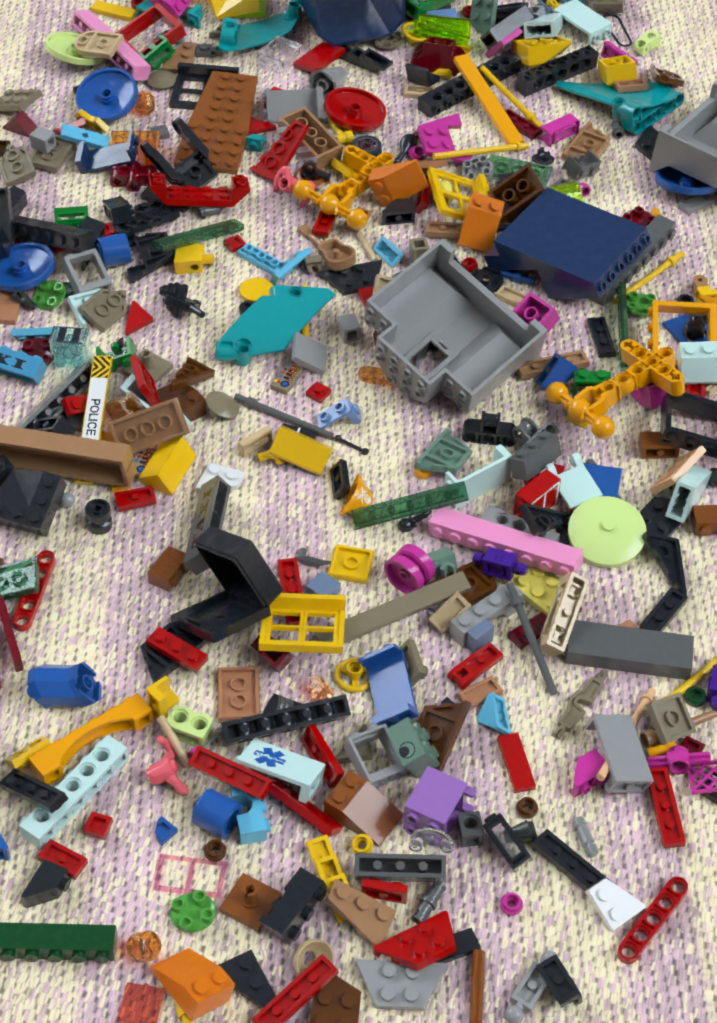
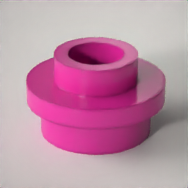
M420 146L411 147L409 149L410 158L412 160H422L424 157L423 148Z
M507 893L500 900V908L507 915H517L523 908V901L516 893ZM513 903L515 907H510L507 904Z

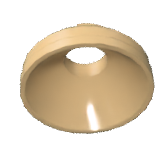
M309 939L303 942L297 948L293 959L296 974H301L321 954L334 964V953L331 946L319 939ZM311 951L313 954L312 961L304 964V954Z

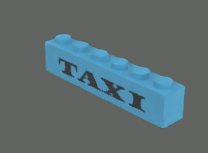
M5 345L0 346V374L39 386L48 368L43 358L37 355H27V353L21 350H11V348Z

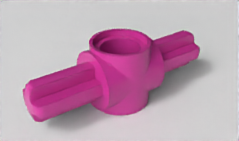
M680 745L671 747L669 751H666L667 755L646 758L649 768L668 767L669 771L677 775L686 773L690 769V765L711 762L710 752L689 753L688 749Z

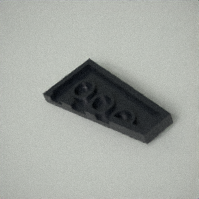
M175 206L133 216L132 221L116 225L111 223L116 234L125 233L126 236L165 222L174 221L180 217V213Z

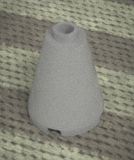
M343 67L316 70L309 77L310 89L323 86V99H325L330 91L342 86L347 79V72Z

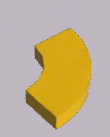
M83 109L76 111L73 115L77 120L84 118L85 126L95 129L97 132L106 133L110 129L99 117L91 116Z

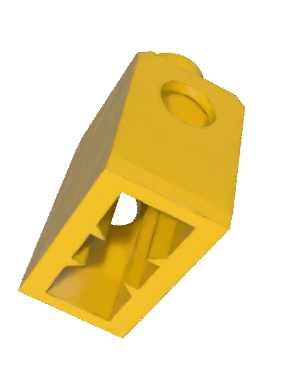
M177 241L174 259L175 274L202 273L204 264L214 265V254H205L203 244Z

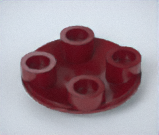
M636 206L633 210L624 213L622 218L647 227L655 217L644 211L643 207Z
M34 338L23 342L21 351H24L27 355L40 356L43 358L46 366L53 361L55 347L50 339Z

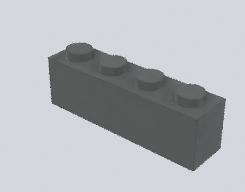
M355 853L354 877L355 880L377 878L380 881L433 882L436 880V882H446V855Z

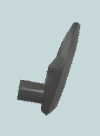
M300 548L298 556L294 557L297 558L299 563L308 566L331 564V561L306 556L307 550L305 548Z

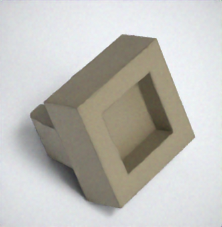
M322 255L304 258V269L306 268L309 275L312 274V268H316L318 273L322 271Z

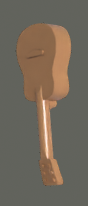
M307 224L298 227V232L318 246V255H322V259L325 261L328 269L341 271L356 263V251L353 247L342 244L338 239L323 240L322 242L312 234V230Z

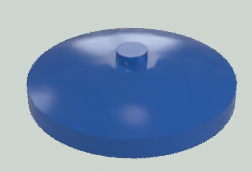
M103 68L89 74L80 83L76 91V104L79 110L83 109L89 115L99 117L104 123L116 121L128 114L135 106L138 99V87L135 79L127 71L119 68Z
M670 166L656 170L655 182L660 187L675 193L706 195L717 191L716 188Z
M20 243L10 246L9 258L0 259V290L6 292L24 291L43 283L55 269L56 263L52 251L39 243Z

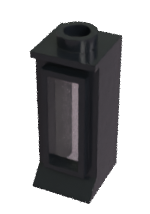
M493 813L484 820L485 824L482 827L514 872H517L519 870L518 867L529 860L531 862L534 860L501 813L497 815Z

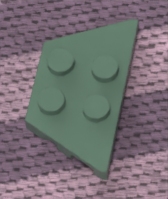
M472 0L469 24L483 35L495 26L498 0Z
M446 428L416 460L414 468L439 473L449 471L455 475L471 457L472 450L464 445L458 437L454 439L450 435L451 430Z

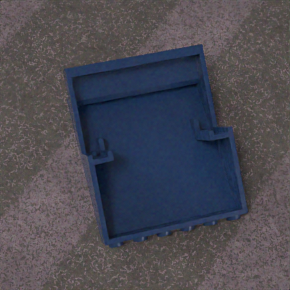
M547 187L494 240L495 245L484 255V259L488 267L497 270H538L550 299H600L650 245L651 238L647 228Z

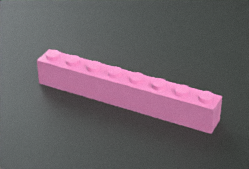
M90 10L74 11L72 25L81 34L90 30L114 33ZM123 41L109 60L119 69L131 74L135 81L148 80L151 65Z
M438 506L428 521L429 534L436 538L487 552L488 548L492 547L516 553L518 562L560 576H564L572 571L577 574L583 565L582 549L539 536H533L523 531Z

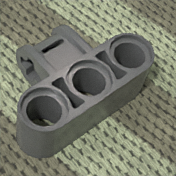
M523 418L521 423L512 428L511 431L513 437L521 444L515 453L543 431L558 435V426L554 422L549 421L539 428L530 418Z

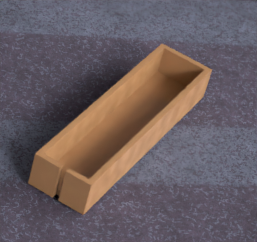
M0 424V455L4 454L13 464L14 469L44 471L61 477L129 487L136 474L135 461L132 459L131 446L128 444Z

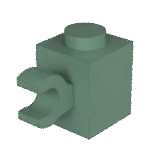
M448 547L427 553L434 563L436 569L434 577L436 579L447 577V574L450 572L456 574V569H458L456 556Z

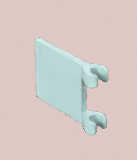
M577 452L573 453L569 459L570 464L575 468L557 474L554 464L549 463L544 471L547 469L561 479L559 494L569 510L578 507L581 503L591 498L603 495L584 466L580 454Z

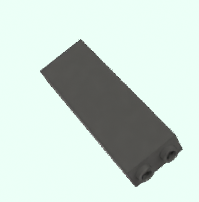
M575 620L568 644L562 655L566 656V664L688 680L693 666L694 636Z

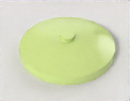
M55 32L49 34L45 39V49L59 60L84 66L97 65L105 60V58L80 55L74 45L75 39L80 35L78 33Z
M601 496L581 503L574 510L569 520L567 535L570 546L583 550V561L598 567L616 568L629 564L641 553L645 544L642 535L646 531V525L639 511L630 503L616 497Z

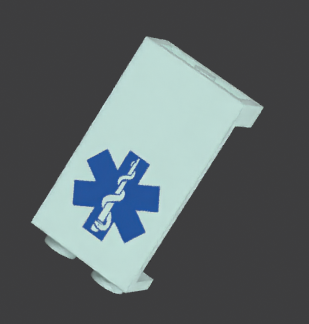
M255 738L249 745H245L240 756L237 755L234 762L246 768L249 767L301 786L298 801L303 803L309 801L321 784L326 765Z

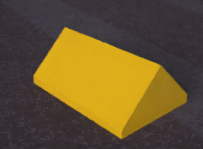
M280 426L269 454L321 476L334 448L288 427Z
M183 436L161 443L140 474L138 481L148 486L152 485L153 488L172 496L197 455Z

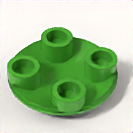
M45 280L39 284V288L36 290L32 301L41 310L53 309L63 301L66 288L60 281Z
M631 291L624 299L623 306L631 314L647 316L648 307H651L653 300H656V296L651 293L641 294Z
M203 890L186 893L173 899L171 902V921L182 931L191 933L202 931L209 927L215 919V904Z

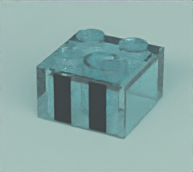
M53 326L49 339L53 366L76 368L87 361H91L92 346L89 328Z

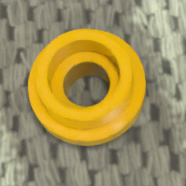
M358 834L351 842V849L354 853H371L373 850V840L367 834ZM362 842L366 843V847L364 849L359 848V845Z

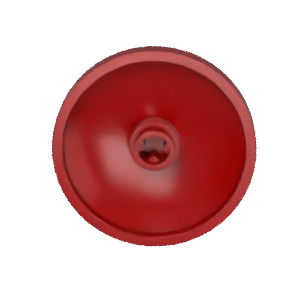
M341 87L330 91L325 97L324 111L330 120L343 128L353 131H371L379 128L385 121V105L377 96L368 91L354 87Z

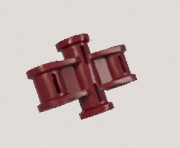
M138 161L126 166H113L110 169L111 177L109 182L113 187H126L129 192H137L141 186L149 185V169L150 174L157 172V168L153 165H141Z

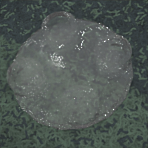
M420 828L410 836L409 849L418 854L448 856L454 848L452 838L446 832L436 828Z

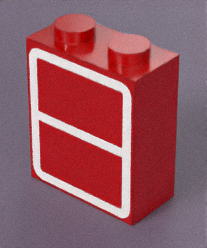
M547 469L516 492L513 515L523 518L519 510L523 503L552 509L558 504L561 479Z

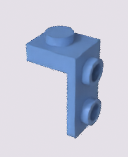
M347 397L316 415L318 425L322 429L345 416L354 424L362 422L359 415L361 413L360 408Z

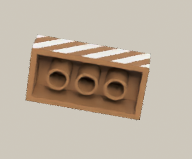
M305 106L279 117L277 132L280 135L294 120L309 127L307 134L296 151L306 162L312 160L317 167L323 169L331 165L330 163L333 158L341 160L343 145Z

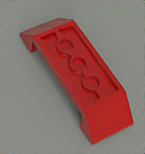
M160 172L148 174L150 190L168 206L234 207L251 190L248 177L244 175L231 176L230 189H228L227 187L211 188L209 186L195 188L194 186L178 187L170 185L167 187L165 174Z

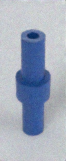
M506 270L501 272L502 277L513 279L514 282L535 284V278L524 276L523 273H514Z

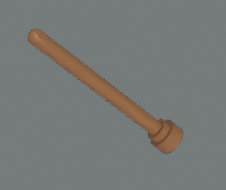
M711 710L692 717L694 726L716 718L717 711ZM649 729L640 734L641 741L646 748L653 747L659 742L655 730Z

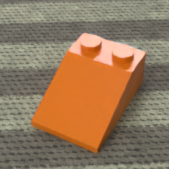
M417 159L373 168L368 179V183L380 206L389 205L395 199L408 198L429 187Z
M472 192L467 202L457 245L487 253L492 248L505 202Z
M190 948L150 968L191 1021L227 1003L235 986L233 980L221 966Z

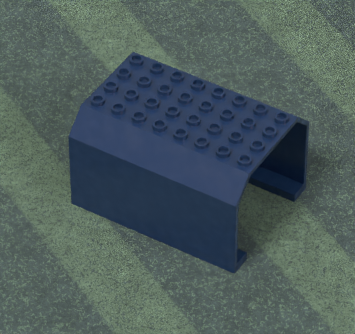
M299 0L318 37L333 47L391 36L405 21V0Z

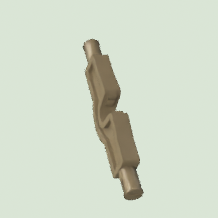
M601 670L596 678L591 677L582 690L575 692L569 698L567 710L558 720V728L552 734L554 738L557 737L560 740L565 732L569 733L584 717L585 710L578 703L587 706L593 705L598 694L603 689L604 680L608 677L606 671L604 673V670Z

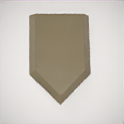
M8 144L3 157H0V170L6 186L11 187L35 177L36 170L28 149L17 148L14 145Z
M102 288L83 303L78 310L99 331L105 332L128 312L126 290L109 291V289Z

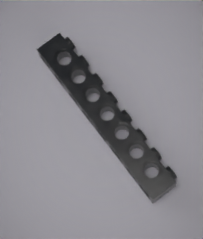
M507 51L479 65L477 69L479 70L484 65L499 81H502L521 71V58L511 51ZM479 70L480 74L482 75V77L484 78V80L486 81V83L488 84V86L490 87V86L494 85V84ZM460 75L419 96L418 110L431 118L469 97H473L475 94L464 77Z

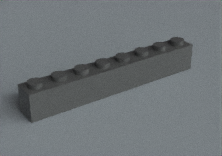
M658 214L646 227L651 238L650 245L600 299L589 300L602 306L607 302H611L617 292L620 293L626 283L629 284L632 277L640 272L643 265L646 266L652 256L655 257L661 247L664 248L669 239H673L676 234V222Z

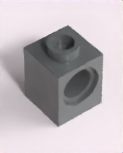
M480 811L458 813L456 825L461 848L483 845L484 829L482 827Z

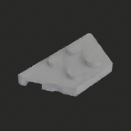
M357 959V966L376 1009L424 1011L429 1003V998L436 991L440 979L448 970L447 963H432L419 971L407 968L405 965H399L388 960Z

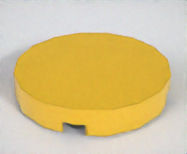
M250 278L240 285V297H242L244 302L251 301L254 303L261 296H269V290L273 284L264 278Z

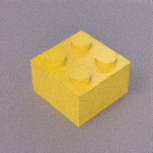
M628 55L598 59L599 78L610 87L614 86V81L637 79L636 61Z

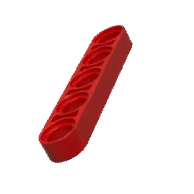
M41 551L36 557L35 567L39 573H45L46 575L23 590L12 620L17 631H27L33 624L55 566L56 560L52 551ZM46 557L51 558V561L47 563L41 560ZM32 588L40 589L37 593L29 592ZM28 603L34 605L30 609L23 608V606ZM21 619H26L28 621L24 625L17 624V622Z
M675 876L666 883L620 943L617 957L622 963L633 964L640 957L686 896L688 883L684 878ZM679 884L683 887V891L675 892L671 886ZM668 900L671 903V907L663 908L660 906L659 901ZM655 916L659 919V923L650 924L647 921V917ZM636 932H643L647 939L639 941L635 938L634 934ZM629 948L634 952V956L626 957L622 954V950Z

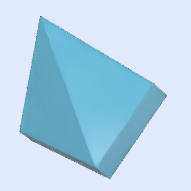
M381 236L372 248L392 268L404 256L403 250L384 236Z
M493 692L488 693L477 716V722L503 734H511L505 699Z

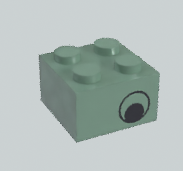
M407 717L386 730L403 767L416 777H421L427 766L436 768L440 765L437 759L439 753L428 741L430 739L429 733L424 727L421 728L417 721L413 722Z

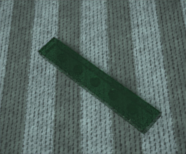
M230 219L153 240V246L165 252L243 231L244 224L236 219Z
M620 282L617 290L620 370L625 371L628 369V365L621 359L620 343L623 340L629 339L626 282Z
M461 481L351 510L356 530L469 501L465 482Z

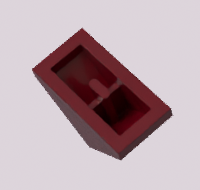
M23 110L3 126L5 130L29 137L31 132L37 128V125Z

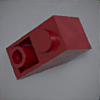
M259 634L251 646L281 672L294 658V655L290 652L259 651Z

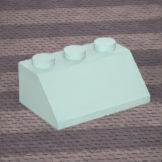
M717 341L680 342L676 355L678 371L683 373L685 385L716 384Z

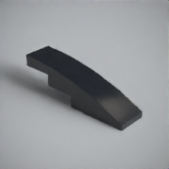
M346 45L341 46L345 48L346 53L339 58L355 66L369 70L385 71L393 64V61L370 48L364 51L357 46L353 49Z

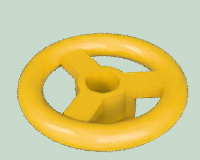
M406 22L401 27L403 35L412 44L421 43L426 40V37L430 36L428 29L416 22ZM409 26L415 27V28H413L412 30H411V29H406V27H409ZM419 29L425 33V37L420 33Z
M359 658L343 660L334 671L337 685L345 691L356 693L370 688L369 679L363 685L358 686V680L367 673L366 668L358 663L357 659ZM340 673L349 676V679L352 680V686L342 681Z

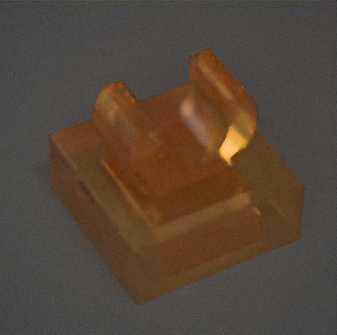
M316 673L309 678L312 684L306 688V691L308 693L315 691V694L311 697L313 701L320 700L322 696L324 698L334 696L325 679Z

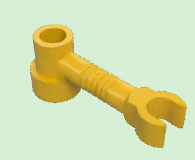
M329 119L330 123L328 125L335 131V138L341 144L352 143L354 140L352 131L342 132L339 126Z

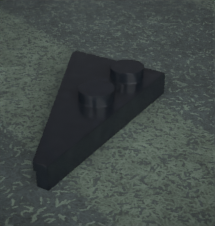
M252 950L219 964L235 983L233 990L239 991L243 997L256 1006L259 1005L264 1008L276 997Z

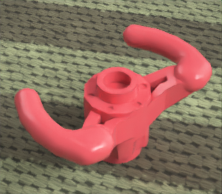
M282 166L277 172L273 181L274 192L280 189L286 193L293 194V186L299 180L291 175L289 167ZM309 181V182L312 184V186H313V191H315V184H314V182H313V181ZM310 199L301 201L299 206L301 208L305 207L310 202Z
M159 736L157 743L161 744L167 753L160 761L146 769L147 776L152 785L168 782L180 795L187 796L189 793L188 787L177 776V771H179V766L175 761L177 754L168 739Z

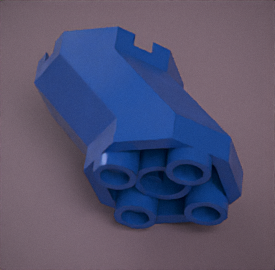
M85 662L76 665L43 664L28 671V696L45 709L52 706H88L101 700L102 686L100 681L95 682L94 676H96V673Z

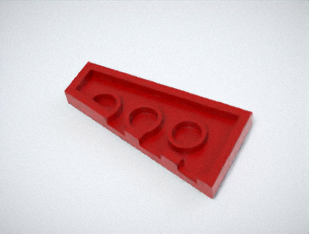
M294 120L281 134V138L270 146L271 149L265 155L263 154L259 158L260 161L255 166L253 165L250 170L273 182L279 169L282 166H288L309 127Z

